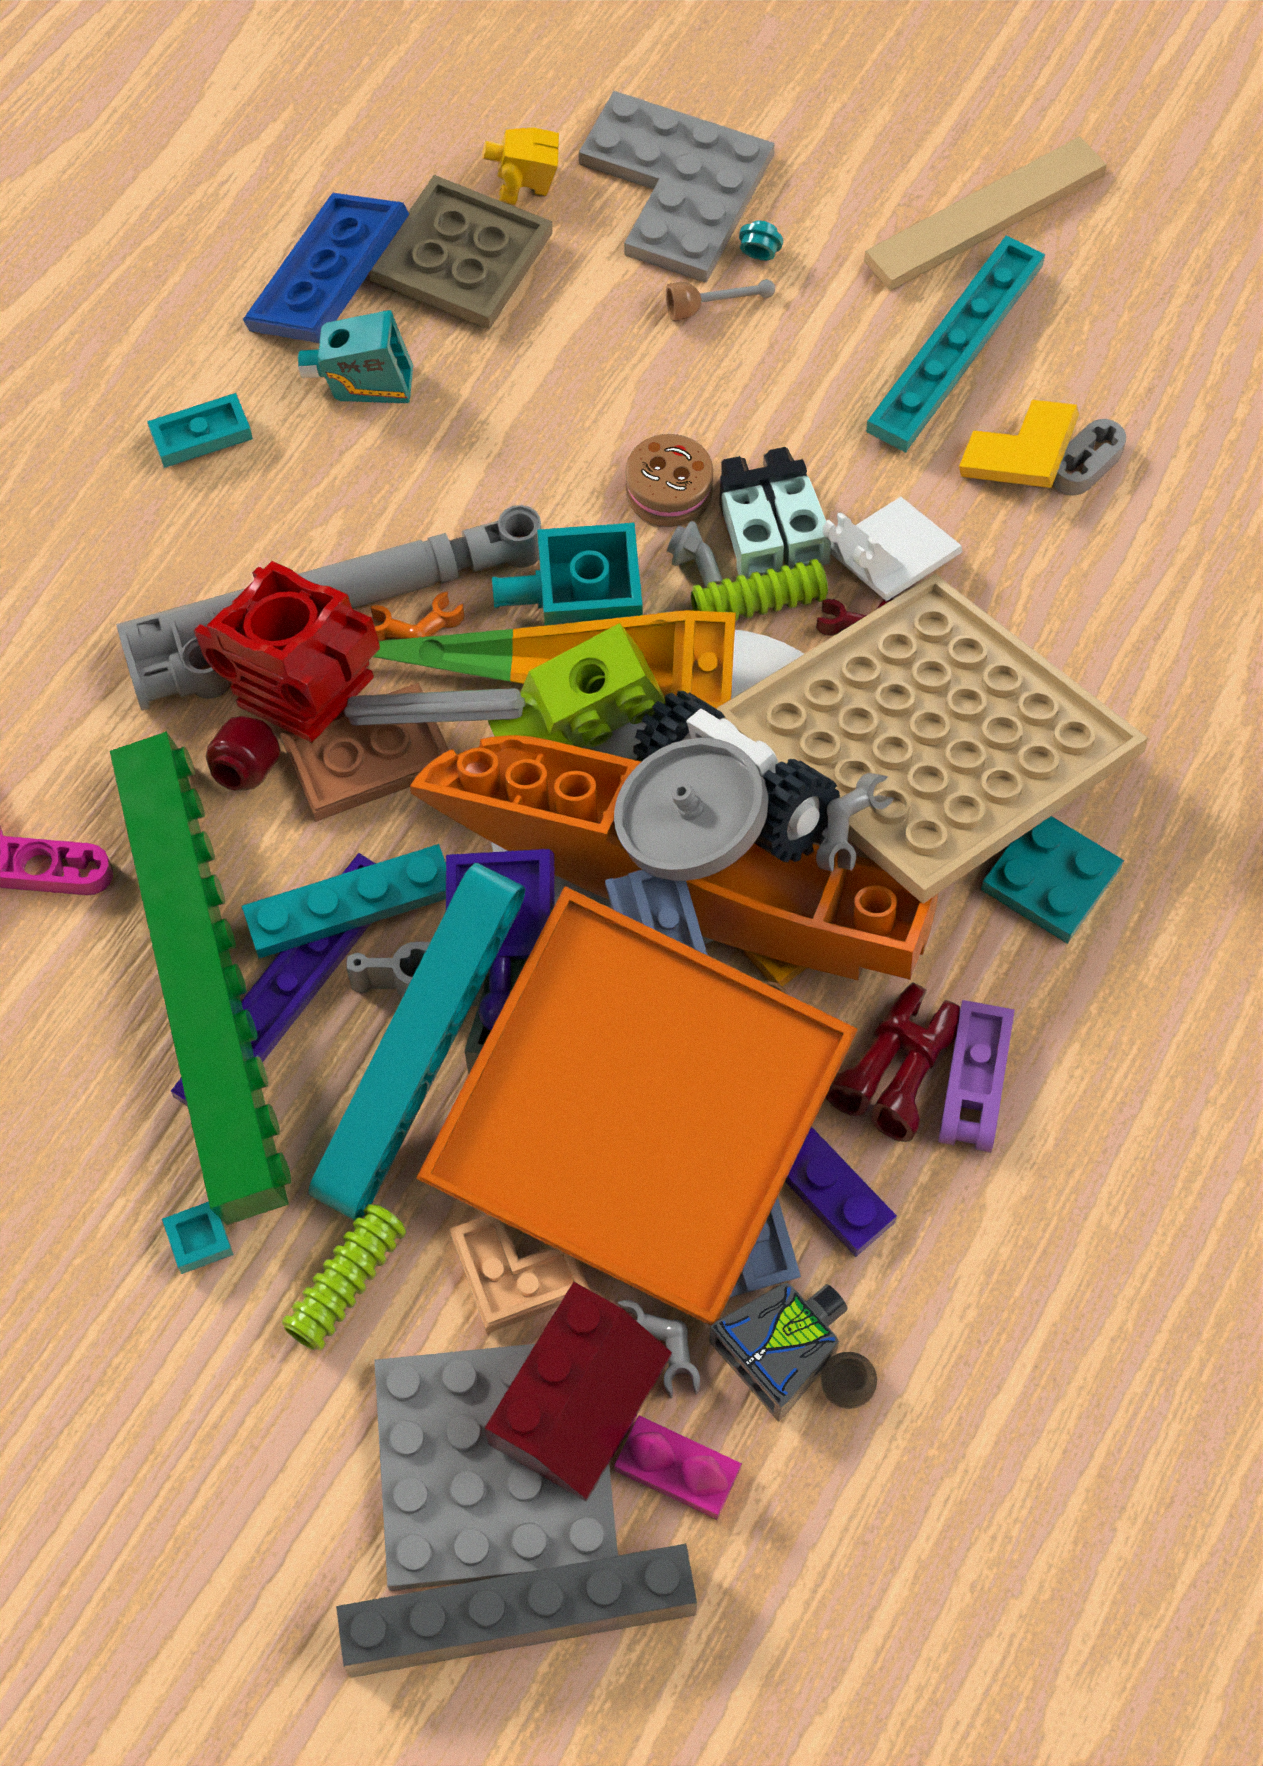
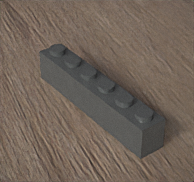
M687 1544L339 1605L336 1606L343 1667L349 1676L353 1678L696 1616L697 1599Z

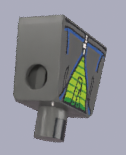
M783 1283L716 1321L710 1326L709 1342L779 1422L836 1355L839 1340L828 1326L844 1314L848 1307L840 1294L828 1284L805 1301L789 1283Z

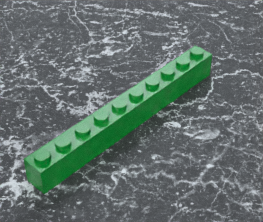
M166 731L111 750L110 756L209 1206L224 1223L230 1225L289 1205L285 1185L291 1184V1174L284 1155L281 1152L277 1153L273 1136L280 1134V1128L272 1106L270 1104L265 1105L262 1088L268 1087V1077L260 1057H254L251 1041L257 1040V1031L250 1012L247 1009L243 1010L240 995L246 993V985L239 966L236 963L232 964L229 950L236 948V943L227 919L221 918L219 905L225 904V896L218 877L215 874L211 875L208 862L215 860V854L205 831L201 832L198 819L205 817V812L198 792L195 788L191 789L188 777L195 775L193 762L186 747L178 748Z

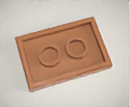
M418 682L388 694L423 693ZM344 710L312 743L288 731L280 733L282 743L315 822L410 787L415 777L423 768L443 753L449 751L437 722L352 725L349 717L345 716Z

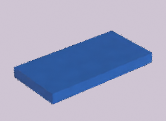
M332 193L243 318L248 330L320 343L321 327L327 322L338 319L409 216L404 202Z

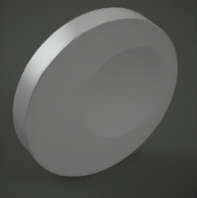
M692 738L678 741L652 753L625 780L618 794L614 810L617 836L632 861L642 870L653 876L675 881L707 877L736 862L757 840L765 824L768 812L767 788L753 760L739 747L713 738Z

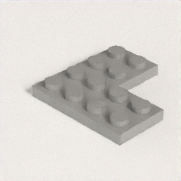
M613 91L579 151V165L654 189L624 243V255L707 283L774 156L775 143Z

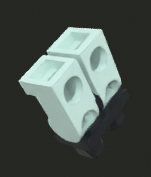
M781 447L771 449L764 454V467L749 470L746 459L740 456L724 459L721 462L719 505L737 559L736 568L738 575H744L748 579L751 577V573L756 571L760 575H765V571L773 568L775 572H779L780 567L783 566V559L785 565L789 566L790 569L794 568V564L797 562L808 565L810 559L814 558L822 565L829 564L831 541L823 535V526L826 519L812 483L807 476V469L803 459L794 461L788 448Z

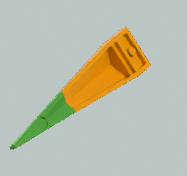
M683 610L566 624L379 641L380 649L373 657L524 684L530 670L620 623L642 651L664 697L669 693L677 696L678 691L690 692L714 708H718L731 700L736 613Z

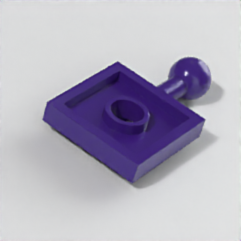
M550 849L446 855V910L462 878L474 863H479L526 888L519 912L489 969L490 993L484 996L479 1005L480 1021L490 1031L510 994L511 960L528 959L555 906L554 853Z

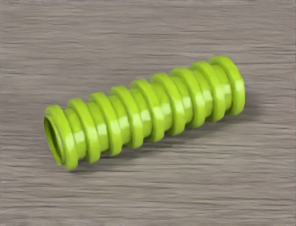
M814 558L810 559L808 565L797 562L792 569L787 565H783L780 567L779 572H775L773 568L767 569L765 575H760L758 571L752 572L751 577L748 579L744 575H739L734 582H731L729 578L723 579L721 585H717L714 581L708 582L707 588L703 589L699 584L694 585L691 591V603L693 611L736 613L737 621L739 615L751 618L756 611L760 615H765L768 613L769 608H772L775 612L781 611L783 605H787L790 609L795 608L797 602L800 601L803 605H809L813 598H816L818 602H822V600H826L828 584L822 564Z
M367 1204L363 1209L365 1217L357 1218L353 1223L354 1232H346L343 1236L345 1244L334 1248L335 1258L333 1260L327 1259L323 1263L324 1273L315 1274L312 1278L315 1284L313 1288L306 1287L302 1292L305 1299L302 1302L296 1301L293 1304L294 1314L292 1316L286 1315L281 1322L285 1331L309 1349L322 1350L326 1344L323 1338L326 1335L332 1336L335 1333L336 1329L333 1325L336 1321L342 1322L345 1319L344 1309L346 1307L352 1308L356 1304L354 1296L356 1293H364L366 1290L365 1280L374 1279L376 1276V1271L374 1270L376 1265L383 1266L386 1262L384 1254L395 1250L396 1243L394 1240L405 1236L404 1224L385 1208L376 1204Z

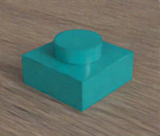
M209 1201L162 1219L181 1274L234 1255L223 1222L210 1209Z

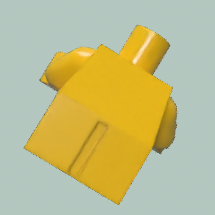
M535 127L506 129L501 144L485 141L482 159L498 162L497 177L504 179L506 183L500 187L499 201L516 205L521 187L534 189L535 194L547 196L558 168V132Z

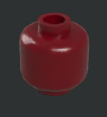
M239 716L230 718L222 725L208 745L205 757L211 776L218 784L234 791L251 790L264 782L278 761L281 750L278 739L265 722L255 718Z

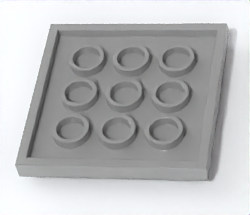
M535 1344L374 1360L387 1587L389 1591L468 1583L618 1556L609 1464L586 1502L488 1445L485 1426Z

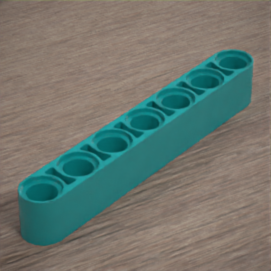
M474 863L465 873L313 1175L308 1189L309 1196L353 1220L362 1218L365 1215L363 1209L367 1204L373 1203L519 912L525 896V886L479 863Z

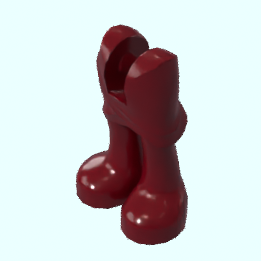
M914 982L910 983L896 998L884 1020L879 1023L873 1033V1037L876 1039L864 1057L853 1068L837 1072L826 1095V1099L830 1104L850 1116L865 1114L885 1071L900 1048L907 1057L888 1087L878 1098L873 1107L871 1119L873 1125L881 1133L901 1142L911 1141L919 1128L920 1117L915 1103L918 1088L928 1069L933 1068L941 1050L947 1048L954 1041L957 1034L960 1012L959 1005L944 1000L939 1010L933 1015L928 1029L913 1023L912 1020L914 1016H917L927 992L925 988Z

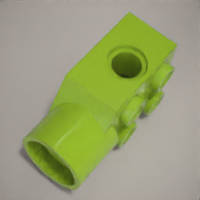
M619 623L530 670L520 692L521 697L525 698L522 716L518 719L488 720L494 736H531L581 748L584 746L591 748L608 741L613 736L612 731L628 723H642L645 714L652 717L655 713L652 706L657 701L665 704V697L642 651Z

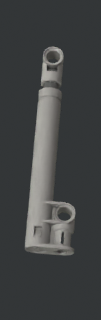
M516 505L505 509L498 521L462 530V537L449 540L447 534L443 533L428 537V540L423 542L422 540L410 542L302 572L298 575L315 584L330 586L348 594L352 608L434 586L436 582L441 584L459 579L458 570L471 567L473 572L504 563L518 568L529 567L539 560L537 529H541V520L538 513L531 507ZM244 589L116 624L132 683L142 711L149 709V701L176 693L181 697L195 693L199 697L209 699L223 695L230 688L232 682L220 676L212 667L200 670V668L209 664L202 654L193 630L199 624L207 627V624L223 608L233 604L232 601Z

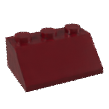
M573 1281L486 1424L485 1433L488 1445L587 1502L670 1360L672 1352L624 1309Z

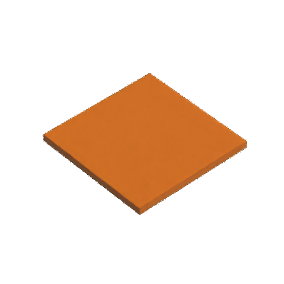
M564 886L416 1179L712 1326L719 1320L858 1029Z

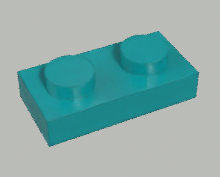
M236 393L147 421L164 468L253 439L251 428Z

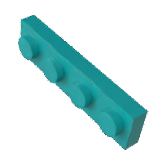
M437 844L242 905L258 959L446 900V861L440 845Z

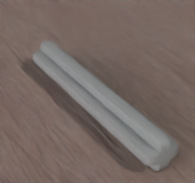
M515 688L358 695L348 699L347 707L344 708V714L346 717H349L352 725L518 719L522 716L525 698L521 697L520 691Z

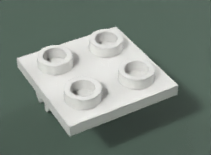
M902 497L897 498L857 525H854L845 514L839 512L837 514V527L830 520H827L823 526V535L831 541L830 554L886 601L962 553V545Z

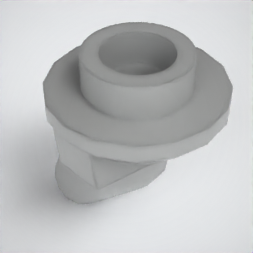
M690 521L686 528L678 525L667 548V552L673 554L671 564L678 566L695 560L705 587H707L708 582L721 583L723 579L711 548L703 542L697 523Z

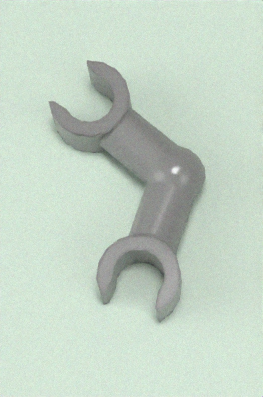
M874 773L864 774L857 782L854 791L829 802L827 806V840L820 845L816 855L817 864L820 869L833 871L834 857L838 851V867L852 871L856 862V852L853 846L848 843L849 817L867 807L884 809L892 803L894 799L892 797L883 795L874 797L873 794L875 786L886 780L888 776Z
M632 1300L618 1302V1306L626 1312L635 1314L637 1322L656 1339L665 1341L666 1347L672 1352V1356L668 1361L669 1367L664 1374V1386L667 1394L671 1398L673 1397L672 1380L677 1374L685 1373L692 1378L694 1392L697 1395L700 1390V1375L690 1361L687 1339L688 1328L686 1324L681 1320H669L646 1314L641 1306Z

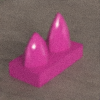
M639 1415L614 1468L615 1472L718 1520L741 1470L742 1463Z

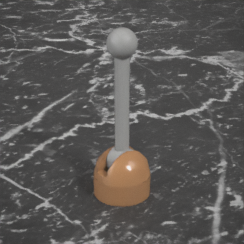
M766 279L756 286L700 293L698 289L687 282L669 283L666 286L668 313L671 320L687 319L697 313L702 302L758 294L764 298H769L775 293V284L771 280Z

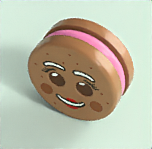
M661 434L644 440L633 449L626 464V496L631 508L639 517L655 525L672 527L684 525L697 519L709 506L713 494V463L710 455L702 445L683 435Z

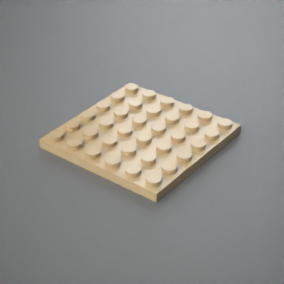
M933 574L716 708L723 713L724 719L730 721L740 733L755 742L762 741L766 743L775 753L778 763L783 761L787 764L788 759H796L833 780L837 785L835 789L840 792V798L854 791L857 782L864 774L874 773L888 776L886 780L875 786L873 794L874 797L878 795L894 798L892 803L884 809L867 807L850 816L848 839L921 903H925L1141 755L1145 752L1148 737L936 574Z

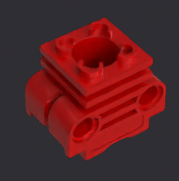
M271 561L264 569L258 566L252 572L253 582L232 601V605L223 608L207 624V627L199 624L193 631L207 663L220 676L234 683L231 686L233 694L239 696L236 699L239 708L312 743L347 707L348 699L352 696H357L374 678L372 670L367 669V667L370 665L369 660L380 649V643L372 617L352 609L348 594L330 586L310 582L292 569Z

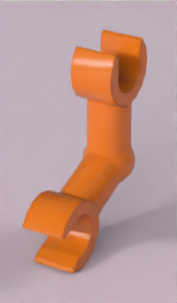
M448 591L438 594L433 599V611L416 625L393 619L391 612L384 606H370L373 619L384 622L379 626H375L379 641H384L388 638L430 637L442 627L453 628L458 626L465 616L463 604H460L451 612L442 611L449 605Z

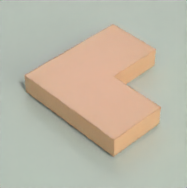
M489 1215L449 1229L486 1333L557 1308L573 1281L589 1289L579 1261L553 1247L519 1259L506 1224Z

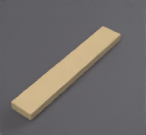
M1079 136L865 251L864 262L891 291L1104 176L1107 164Z

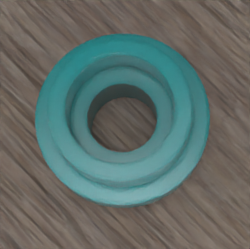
M756 220L752 224L743 225L739 233L741 251L751 258L763 261L772 260L775 257V253L782 249L784 239L777 232L778 230L773 224L762 220Z

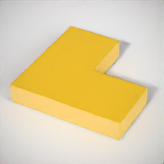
M1032 400L1018 435L973 430L959 464L961 477L1052 488L1079 417L1077 404Z

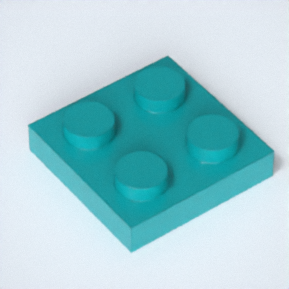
M1050 816L1009 845L983 880L981 891L1068 944L1119 873L1124 860Z

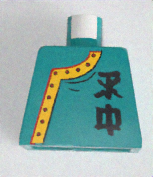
M391 310L327 322L321 327L319 349L302 350L298 354V368L303 379L325 377L333 397L339 401L410 403L414 365Z

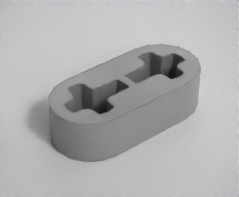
M1109 419L1095 420L1068 443L1053 483L1055 488L1067 495L1083 494L1119 461L1123 453L1126 433L1121 425ZM1108 440L1111 442V445L1105 443L1096 451L1093 450L1095 441L1102 443ZM1081 463L1084 464L1082 473L1076 471L1070 475L1065 472L1066 469L1072 471Z

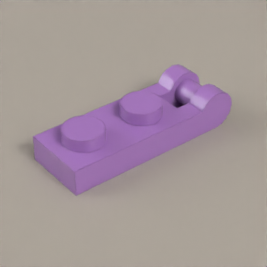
M962 1000L938 1143L954 1145L956 1140L975 1144V1150L992 1152L1014 1009ZM961 1107L981 1111L980 1122L976 1123L959 1119Z

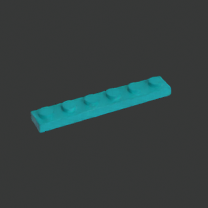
M1006 235L867 420L866 432L906 453L1043 267L1045 254Z

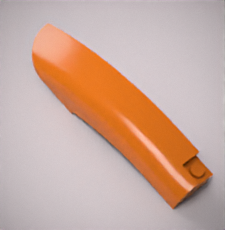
M520 735L495 736L480 739L479 747L456 754L453 749L443 753L423 768L410 785L412 795L507 851L550 849L554 853V875L608 900L605 880L627 876L629 873L642 870L632 861L621 844L614 823L615 804L621 787L641 761L537 737ZM754 843L742 857L727 868L707 877L686 880L703 937L776 960L854 980H859L863 968L911 980L919 955L924 954L939 895L938 893L925 903H921L871 859L856 856L855 866L852 871L838 867V851L834 857L833 871L820 869L816 860L817 850L820 846L812 844L814 852L809 856L802 853L801 860L796 862L789 860V863Z

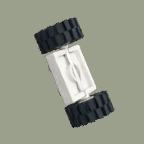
M678 691L677 696L669 693L665 695V704L657 701L652 706L655 711L652 717L645 714L642 722L646 724L644 730L637 729L635 738L641 741V743L633 745V753L638 756L635 759L636 761L642 762L655 751L686 739L713 738L729 742L750 756L767 788V817L762 831L754 843L781 861L789 863V860L793 862L801 860L802 853L809 856L814 852L812 844L816 842L821 845L825 840L822 833L828 827L827 806L831 800L840 798V792L835 789L837 785L833 780L796 759H788L787 764L783 761L778 763L775 753L766 743L762 741L755 742L740 733L730 721L724 719L725 716L722 712L690 692Z

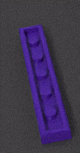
M358 853L342 874L376 863ZM370 924L282 951L277 955L241 1001L243 1010L247 1009L250 1012L257 1031V1040L251 1041L254 1057L259 1056L262 1063ZM180 1078L172 1088L171 1093L174 1098L187 1105L182 1079Z

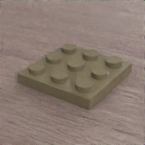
M433 175L409 210V216L369 272L370 281L490 329L553 234L552 221Z

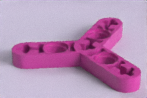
M0 826V888L95 895L104 891L110 885L113 878V868L105 850L100 846L91 843L4 836ZM45 855L52 859L50 868L40 875H31L25 872V866L32 857ZM63 858H66L69 867L63 866ZM94 861L98 869L90 870L88 877H82L78 869H86L88 862Z

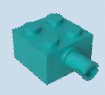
M635 522L537 529L540 570H535L536 575L492 577L494 608L538 604V609L543 608L544 626L643 615Z

